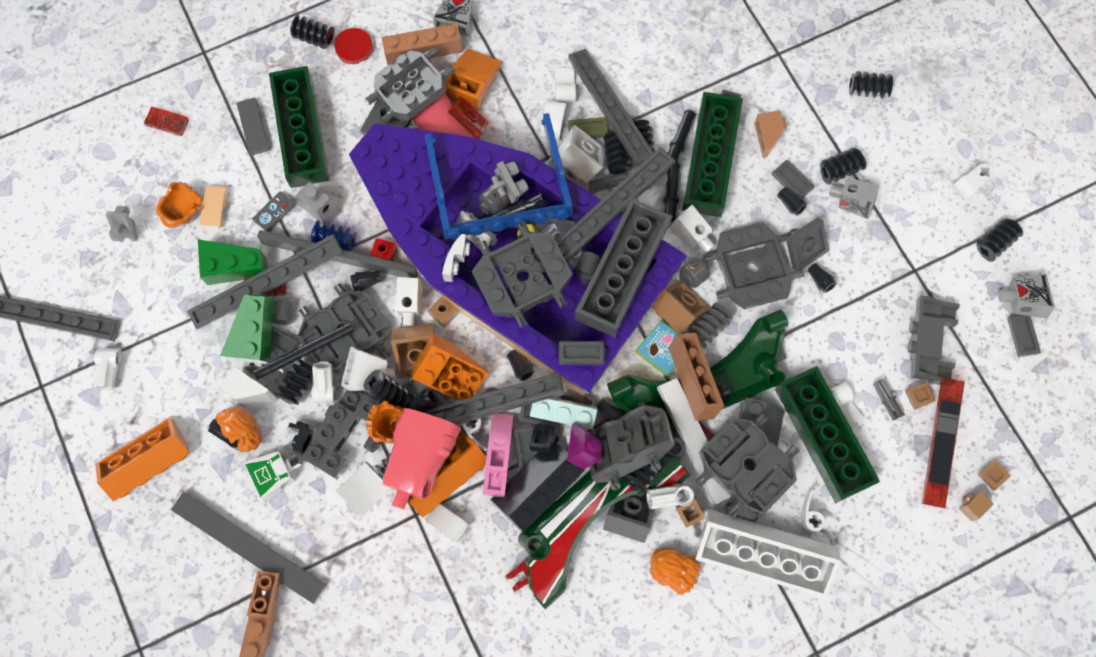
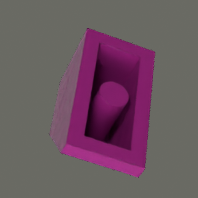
M573 423L567 461L583 470L601 460L603 442L591 431Z

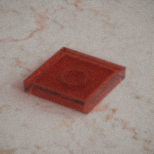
M461 96L458 97L448 111L477 139L480 138L489 124V121Z

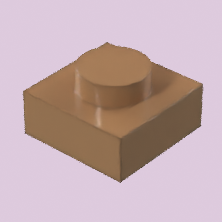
M927 382L905 390L914 410L936 401Z
M996 460L991 461L978 474L993 491L997 490L1011 476Z

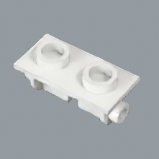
M461 211L456 224L478 219L473 213ZM491 231L483 232V234L478 236H466L478 248V243L481 242L484 249L482 241L485 240L488 247L489 245H495L498 241L496 235Z

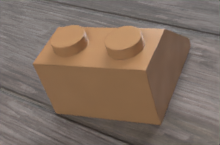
M681 281L666 288L652 305L656 314L666 320L670 327L679 334L688 331L689 327L694 325L696 320L701 319L702 314H706L707 309L712 308L695 291L685 286Z
M433 323L391 329V343L398 377L412 375L414 363L432 334H435Z

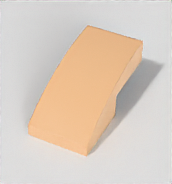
M206 186L200 225L222 227L223 209L227 203L228 187Z

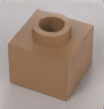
M443 296L428 310L429 315L444 328L459 314L458 309ZM443 307L446 308L445 312H440Z
M981 491L975 494L970 492L962 499L964 504L959 510L971 521L980 519L994 503Z
M695 495L689 505H676V510L686 528L706 519L705 513ZM693 506V507H694V510H693V511L688 512V511L686 510L687 508Z

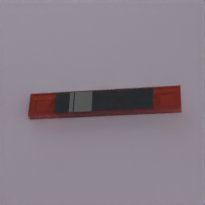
M941 378L922 504L946 508L965 381Z

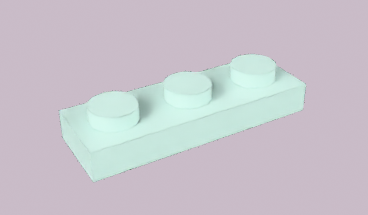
M550 398L532 403L530 416L568 425L576 423L584 428L593 430L597 407Z

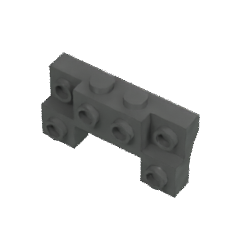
M920 295L917 298L915 319L909 325V333H912L911 340L907 347V352L910 353V360H912L911 378L928 380L931 384L949 387L955 383V379L951 378L952 370L955 368L956 363L939 360L942 358L944 326L955 327L958 324V320L955 318L960 304L944 302L924 295Z
M346 390L339 402H335L333 406L328 407L325 412L326 417L322 423H318L313 429V440L301 458L338 480L339 472L344 465L349 463L338 452L360 421V418L364 421L370 420L367 417L373 405H380V403L359 391Z

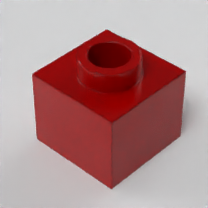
M376 238L370 256L393 261L397 251L396 243Z

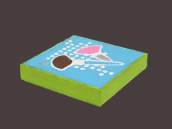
M660 320L638 346L635 353L668 378L675 369L668 347L679 333Z

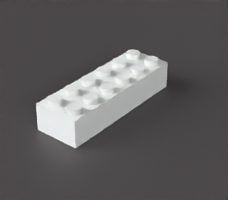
M708 510L697 544L696 560L827 599L841 562L839 547L735 517V519H732L731 515Z

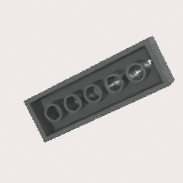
M631 198L575 311V320L614 338L616 337L670 225L671 215Z

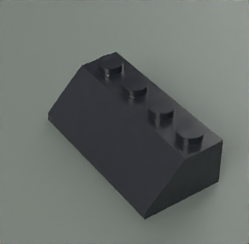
M554 442L551 453L537 452L506 483L505 497L493 496L490 499L521 532H525L585 471V469L583 470L568 462V452L556 442Z

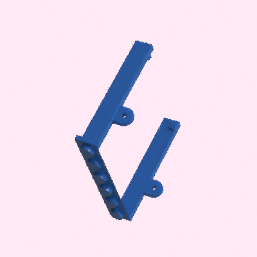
M549 113L543 114L541 123L544 125L563 204L449 225L433 145L436 144L435 138H431V133L424 134L445 239L456 240L461 234L478 236L483 234V232H499L505 228H518L517 225L520 223L522 226L521 222L523 221L526 222V225L532 223L543 224L549 220H564L572 216L573 206Z

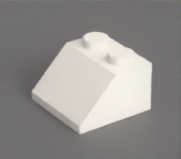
M574 125L559 148L563 168H567L578 179L584 180L586 183L603 168L605 147Z
M236 367L232 368L218 387L224 392L222 396L236 407L242 405L248 409L273 404L279 400L267 388Z

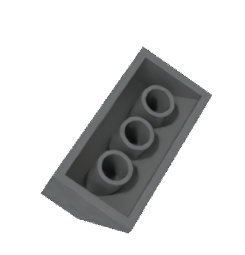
M746 397L742 402L739 419L754 422L760 414H764L765 416L759 422L765 417L768 418V421L760 429L778 447L784 411L768 402ZM748 434L733 448L732 454L750 437ZM745 459L744 467L752 471L755 468V463L751 459ZM774 468L752 489V491H755L759 487V485L773 472Z

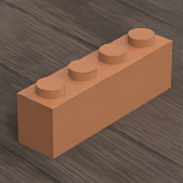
M457 23L381 37L387 65H390L408 50L425 53L434 46L438 53L432 58L463 52Z
M696 332L677 334L668 349L695 421L715 419L723 409L724 404Z

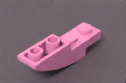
M492 415L483 495L505 497L514 415Z

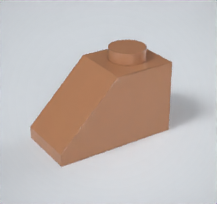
M781 111L757 114L754 126L763 158L768 157L781 138L784 129H786V120L784 117L782 118Z

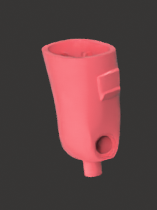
M446 93L413 117L417 129L463 135L477 139L470 124L464 121L453 108Z
M404 408L401 419L397 422L393 432L395 442L382 483L384 486L397 491L392 506L404 510L409 496L423 500L428 497L441 467L456 443V439L461 431L459 426L426 413Z

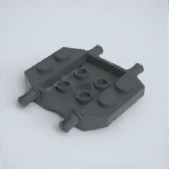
M434 46L425 53L408 50L375 75V90L365 99L370 105L378 98L383 99L391 108L389 112L380 117L385 124L394 117L401 122L410 120L446 92L448 88L446 78L455 70L450 64L444 70L437 71L429 60L438 53ZM408 74V76H407L405 79H403L402 81H399L400 79H402L404 76H406V75Z
M525 221L521 222L522 226L520 223L517 225L522 238L493 252L489 249L485 240L482 241L485 249L481 242H479L478 246L483 256L472 270L493 315L515 318L519 328H523V324L524 326L528 325L523 313L539 303L555 298L559 308H563V305L567 306L568 303L563 296V292L573 277L552 234L530 232ZM534 248L543 268L545 269L552 283L551 285H549L547 280L545 279L534 255L531 252V249ZM494 267H498L515 303H512ZM520 272H527L529 274V278L526 281H519L517 276Z
M763 222L721 232L716 250L703 254V259L707 262L717 260L719 268L724 275L727 289L716 291L717 299L729 297L732 302L744 310L787 299L790 294L791 282L794 279L804 277L803 269L792 272L788 270L779 245L781 242L786 241L790 233L777 235ZM765 244V247L757 248L754 250L738 253L731 256H728L727 254L742 249ZM754 264L758 271L750 272L747 269V265Z
M339 283L337 284L338 287H334L339 297L334 299L327 307L313 314L309 312L306 306L303 307L306 314L302 308L299 309L304 319L297 334V339L303 346L321 337L315 328L316 326H319L325 335L350 322L354 332L331 343L339 356L338 358L335 357L328 345L309 354L314 363L328 361V363L332 364L333 374L341 373L344 376L350 346L369 353L377 350L383 359H386L385 354L387 357L391 355L385 348L384 343L392 327L367 291H345L342 284ZM348 305H351V307L356 312L360 320L363 322L367 330L370 332V337L368 336L364 328L361 326L357 318L354 316Z
M640 402L641 405L638 403L637 408L629 411L620 419L612 421L603 420V423L602 421L600 422V426L595 428L593 434L603 442L601 460L590 466L591 477L596 483L610 482L611 489L617 490V488L620 489L619 478L650 464L652 471L660 470L659 459L674 446L667 414L662 408L648 406L645 402ZM642 422L645 423L647 436L649 440L648 445H646L644 431L642 428Z
M760 414L754 422L733 417L699 451L704 472L695 482L699 483L700 487H703L710 478H713L736 501V504L727 512L728 515H731L732 519H735L742 510L764 515L797 481L792 459L800 450L799 448L795 450L797 446L792 445L784 453L773 444L760 429L768 421V418L765 417L759 422L765 416L764 414ZM748 434L750 437L719 466L718 464ZM745 459H751L755 463L754 470L749 471L745 469ZM778 464L779 466L749 495L748 493Z

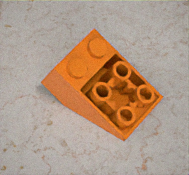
M467 48L452 66L455 72L446 78L448 88L445 93L448 99L479 110L502 65V61Z
M432 334L412 368V379L458 401L473 397L489 374L488 370L454 344L435 334Z

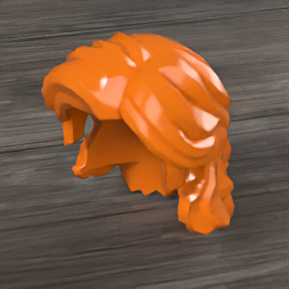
M181 181L169 184L166 196H162L159 199L156 207V214L160 217L164 226L176 228L189 223L193 214L202 208L201 202L203 198L200 194H197L198 191H192V186H188Z
M384 401L380 405H373L367 416L370 420H367L365 423L368 436L372 437L374 442L394 443L393 432L397 422L401 419L404 409L399 406H393L388 401Z
M231 407L216 414L217 423L221 426L223 435L229 439L230 443H235V440H239L237 446L240 452H250L258 448L262 442V430L256 422L257 419L254 418L249 410L242 407Z
M676 548L657 549L653 552L650 559V574L652 578L662 586H669L678 595L691 592L694 584L698 583V580L694 577L700 576L698 571L701 570V564L696 561V555L684 554Z

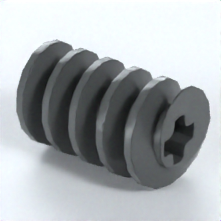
M714 303L712 308L707 309L706 314L701 315V319L695 321V325L689 327V333L696 332L701 347L706 348L707 345L704 341L712 343L713 340L710 335L718 337L716 329L723 332L724 328L721 324L729 326L730 323L727 318L733 319V316L722 304Z

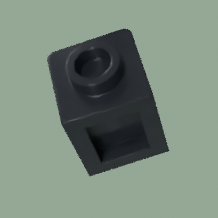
M297 421L296 424L289 423L288 427L292 431L298 432V435H295L293 438L292 450L298 455H303L311 442L313 431L308 428L309 425L300 421Z
M548 424L535 425L529 444L530 450L551 453L554 442H558L560 438L556 426Z

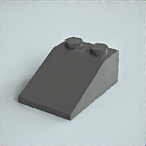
M647 492L626 497L610 506L603 530L645 543L655 509L649 508L646 497Z

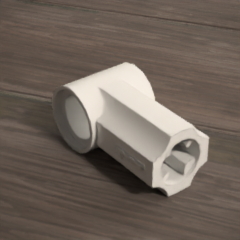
M98 348L95 351L94 361L97 368L94 388L101 390L114 389L117 367L121 366L123 360L121 349Z
M328 361L314 363L312 366L314 382L312 402L335 403L337 389L336 385L333 384L332 364L328 363Z
M676 483L672 486L647 489L646 497L649 508L656 509L676 505L687 506L693 501L694 494L691 488ZM683 489L684 496L678 500V492Z

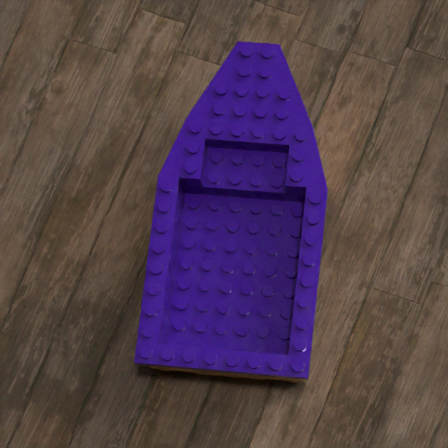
M374 123L352 149L349 156L390 234L427 284L454 305L463 315L546 372L561 375L563 383L578 394L584 396L587 393L589 395L685 261L687 255L662 240L615 338L575 320V311L588 285L580 284V280L575 273L576 268L571 271L573 277L563 292L568 305H563V308H559L555 298L539 303L523 313L528 325L524 326L523 324V328H519L515 318L493 315L472 273V270L481 260L483 254L468 238L470 254L469 256L465 255L464 263L459 262L458 275H454L453 282H447L443 279L442 272L445 260L456 240L445 239L424 134L431 133V138H435L436 141L433 148L449 225L456 224L461 211L473 213L478 220L491 215L490 213L486 215L480 209L479 195L489 185L494 184L491 178L497 176L494 170L497 168V163L502 161L504 164L515 162L519 173L512 177L514 183L523 179L528 186L527 192L520 196L517 202L513 204L510 202L506 208L519 203L522 199H529L539 193L544 195L542 200L546 199L547 206L541 208L563 204L555 170L529 153L472 137ZM565 177L573 206L572 216L565 220L574 221L575 225L601 199ZM624 214L618 215L583 247V252H592L602 259ZM511 227L499 232L491 231L496 235L498 241L493 246L489 245V249L493 252L518 240L517 232L519 228ZM494 267L512 303H515L498 267ZM520 272L517 276L519 281H526L529 278L527 272ZM543 272V275L547 280L548 284L551 285L552 283L547 273ZM559 341H604V365H559Z

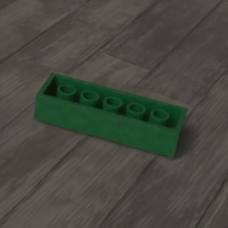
M308 66L269 73L285 179L290 188L305 186L308 182L315 184L330 181L313 79Z
M703 91L682 211H686L693 205L700 214L716 217L722 216L725 208L743 98Z
M818 366L777 385L775 391L835 504L880 482Z

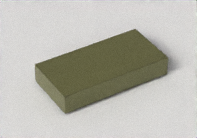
M605 117L568 120V131L576 125L593 139L603 138L608 133L607 119Z

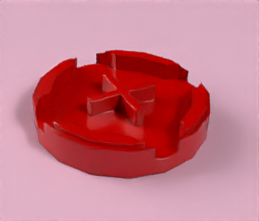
M349 28L338 34L335 39L334 48L341 61L355 65L369 58L372 54L373 44L371 37L366 31L360 28Z

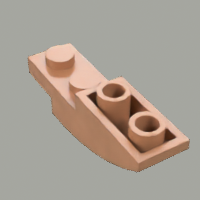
M257 571L247 612L249 618L239 657L265 656L266 648L270 644L280 584L279 573Z

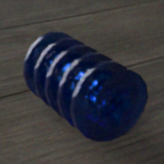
M320 220L315 222L311 232V242L317 243L334 234L343 250H353L357 234L356 232L351 234L350 227L347 228L346 232H343V226L341 225L336 230L335 224H332L329 229L328 222H324L322 227L320 226Z

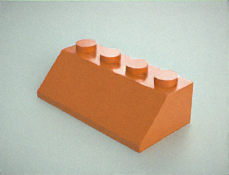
M171 417L167 418L95 463L97 484L113 502L118 498L127 496L131 490L146 484L150 478L165 472L169 466L184 460L190 454L188 444Z
M460 431L456 443L441 467L428 497L423 500L409 496V503L422 518L431 513L437 505L449 498L456 489L464 485L469 478L482 470L486 465L487 457L464 431Z

